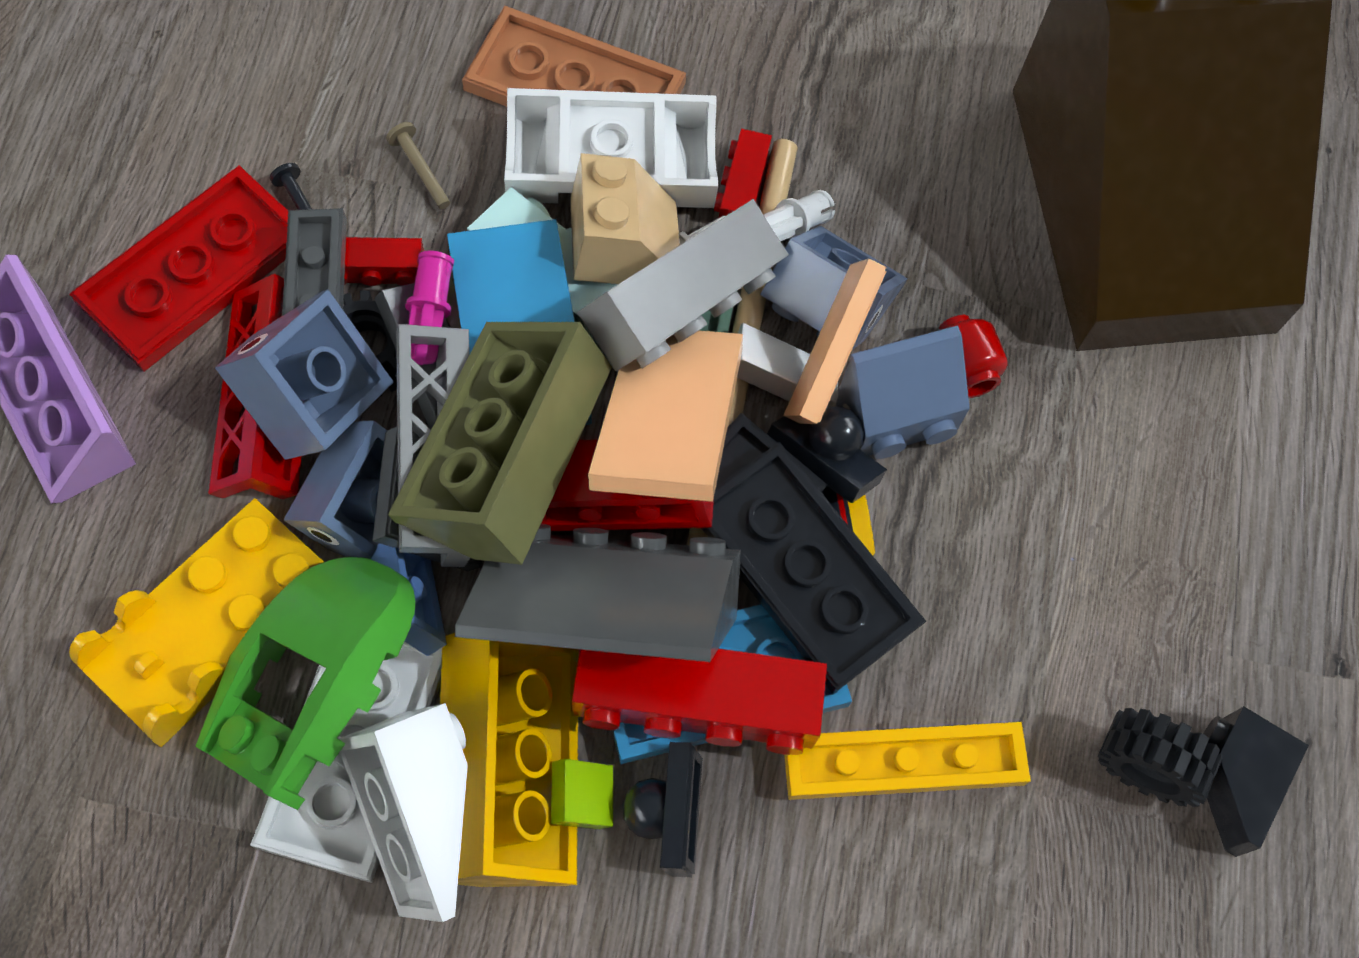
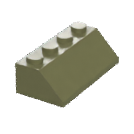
M486 322L388 513V516L394 522L475 560L523 564L612 368L580 322Z

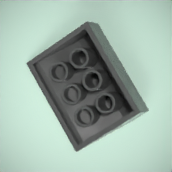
M540 524L522 565L485 561L455 624V637L711 662L737 619L741 550L726 549V541L718 538L696 537L690 539V545L667 544V536L659 533L631 534V540L608 539V530L575 528L573 529L572 536L551 534L550 525Z

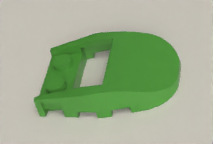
M345 557L329 560L309 568L294 578L262 611L229 657L195 747L208 753L263 790V793L298 810L305 801L298 793L315 764L319 761L330 766L346 744L337 739V737L358 708L367 713L370 711L381 692V689L372 683L383 660L397 657L403 646L415 613V594L408 579L388 566L363 557ZM286 648L326 668L308 697L293 729L255 707L262 694L254 690L263 670L269 659L278 663Z

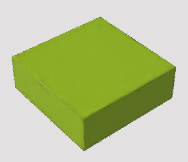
M571 759L552 762L551 824L591 829L613 827V765Z

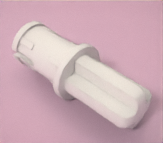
M816 190L798 200L794 198L784 199L777 204L775 210L763 215L781 242L805 233L812 227L830 221L835 214V210H828L823 213L821 211L835 204L832 197L826 191Z

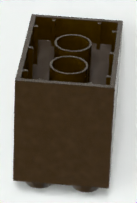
M1332 0L1050 1L1013 88V95L1076 351L1276 334L1304 304Z

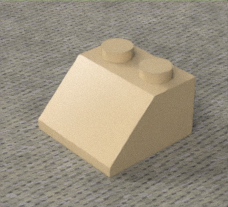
M580 154L570 198L573 280L620 284L680 245L676 202L635 159Z

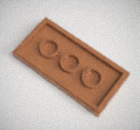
M504 6L464 75L462 83L464 91L507 107V88L681 94L686 83V73Z

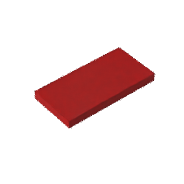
M238 165L69 295L94 323L145 372L231 304L235 292L260 281L286 260L288 210Z

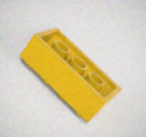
M455 633L446 635L447 645L442 647L440 704L446 703L449 713L454 714L462 725L466 738V746L462 750L468 764L458 885L475 887L577 885V827L551 824L552 762L562 759L578 760V716H573L572 697L579 649L455 637Z

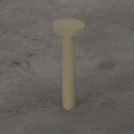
M403 122L396 125L386 136L388 143L391 146L401 145L439 209L447 208L451 202L411 139L416 133L415 126L411 122Z

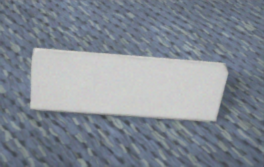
M742 323L738 334H743V350L737 378L790 401L810 354ZM838 382L826 408L836 405Z

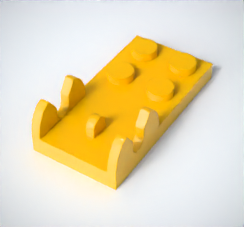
M254 498L152 592L147 594L144 591L134 590L120 596L114 609V614L118 617L115 625L102 634L95 630L79 633L71 643L69 649L70 658L155 744L162 747L214 698L229 657L262 611L294 578L324 561Z

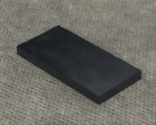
M780 442L716 486L712 527L701 529L709 538L725 540L726 549L741 550L739 577L806 661L827 663L825 685L833 695L926 622L924 617Z

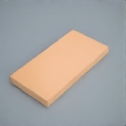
M699 330L680 343L673 334L666 339L671 350L651 364L641 368L635 359L618 370L588 473L589 490L713 502L743 350V334Z

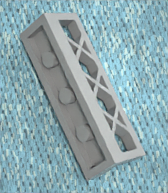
M398 325L396 331L398 494L413 467V457L421 451L431 431L412 413V403L425 391L429 392L437 400L438 418L469 357V329ZM411 343L439 345L436 370L430 375L411 358ZM411 376L419 383L413 390ZM412 430L420 437L413 445ZM399 524V553L441 554V567H465L470 557L426 536L414 535L413 530Z

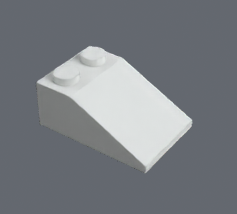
M446 703L398 714L339 738V740L346 743L340 754L399 917L444 922L455 917L468 768L462 750L466 746L464 730L458 718L454 714L449 713Z

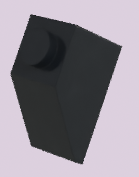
M1243 706L1224 718L1216 716L1203 733L1209 738L1208 743L1216 744L1220 749L1219 754H1222V761L1207 795V800L1224 849L1235 857L1261 848L1309 746Z

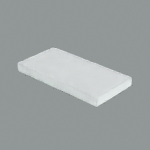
M405 642L397 657L383 660L372 683L381 689L380 694L368 713L359 708L356 710L337 739L398 714L434 706L441 686L442 648L430 656H426ZM320 665L317 669L316 675L312 682L306 701L326 669ZM339 752L330 766L317 761L298 795L305 799L298 810L268 797L250 846L258 850L372 883L379 859Z

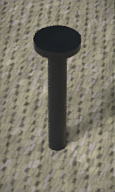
M286 163L272 171L269 177L271 183L276 187H285L297 210L312 209L296 181L301 173L296 163Z

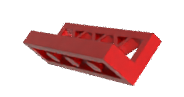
M274 273L234 293L226 357L253 334L282 317L283 277ZM258 303L257 311L251 319L252 306ZM223 379L208 494L223 499L242 491L253 489L282 500L296 496L298 494L302 456L285 460L246 408L239 419L243 404ZM239 455L238 472L232 475L233 463Z

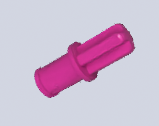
M423 251L419 253L413 296L408 297L405 303L406 309L410 312L408 325L443 327L444 318H447L451 313V306L447 303L450 275L454 266V259L451 256L439 251ZM411 343V358L418 365L433 364L437 360L439 345Z

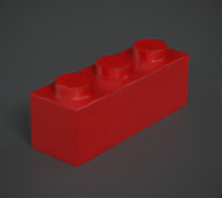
M741 128L738 141H731L728 159L733 160L731 167L725 166L721 185L726 186L724 193L718 192L714 211L719 212V218L727 216L752 199L757 202L772 135Z
M346 237L344 285L346 283H363L368 286H377L379 284H398L404 286L415 283L418 270V256L420 252L424 251L422 238Z

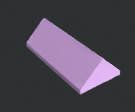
M5 255L0 264V405L50 502L61 503L132 467L136 463L44 293L17 255Z

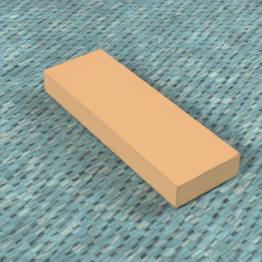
M869 258L850 264L783 416L800 424H817L821 421L887 272L885 271V266Z

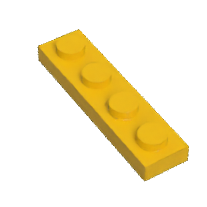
M1022 722L821 733L820 738L812 749L803 748V753L800 755H784L788 800L1025 786L1031 782Z

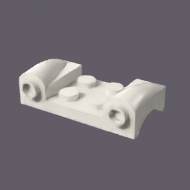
M507 88L505 192L512 187L526 199L531 197L540 203H558V193H572L580 154L585 153L635 159L674 199L676 207L714 208L718 191L715 160L716 96Z

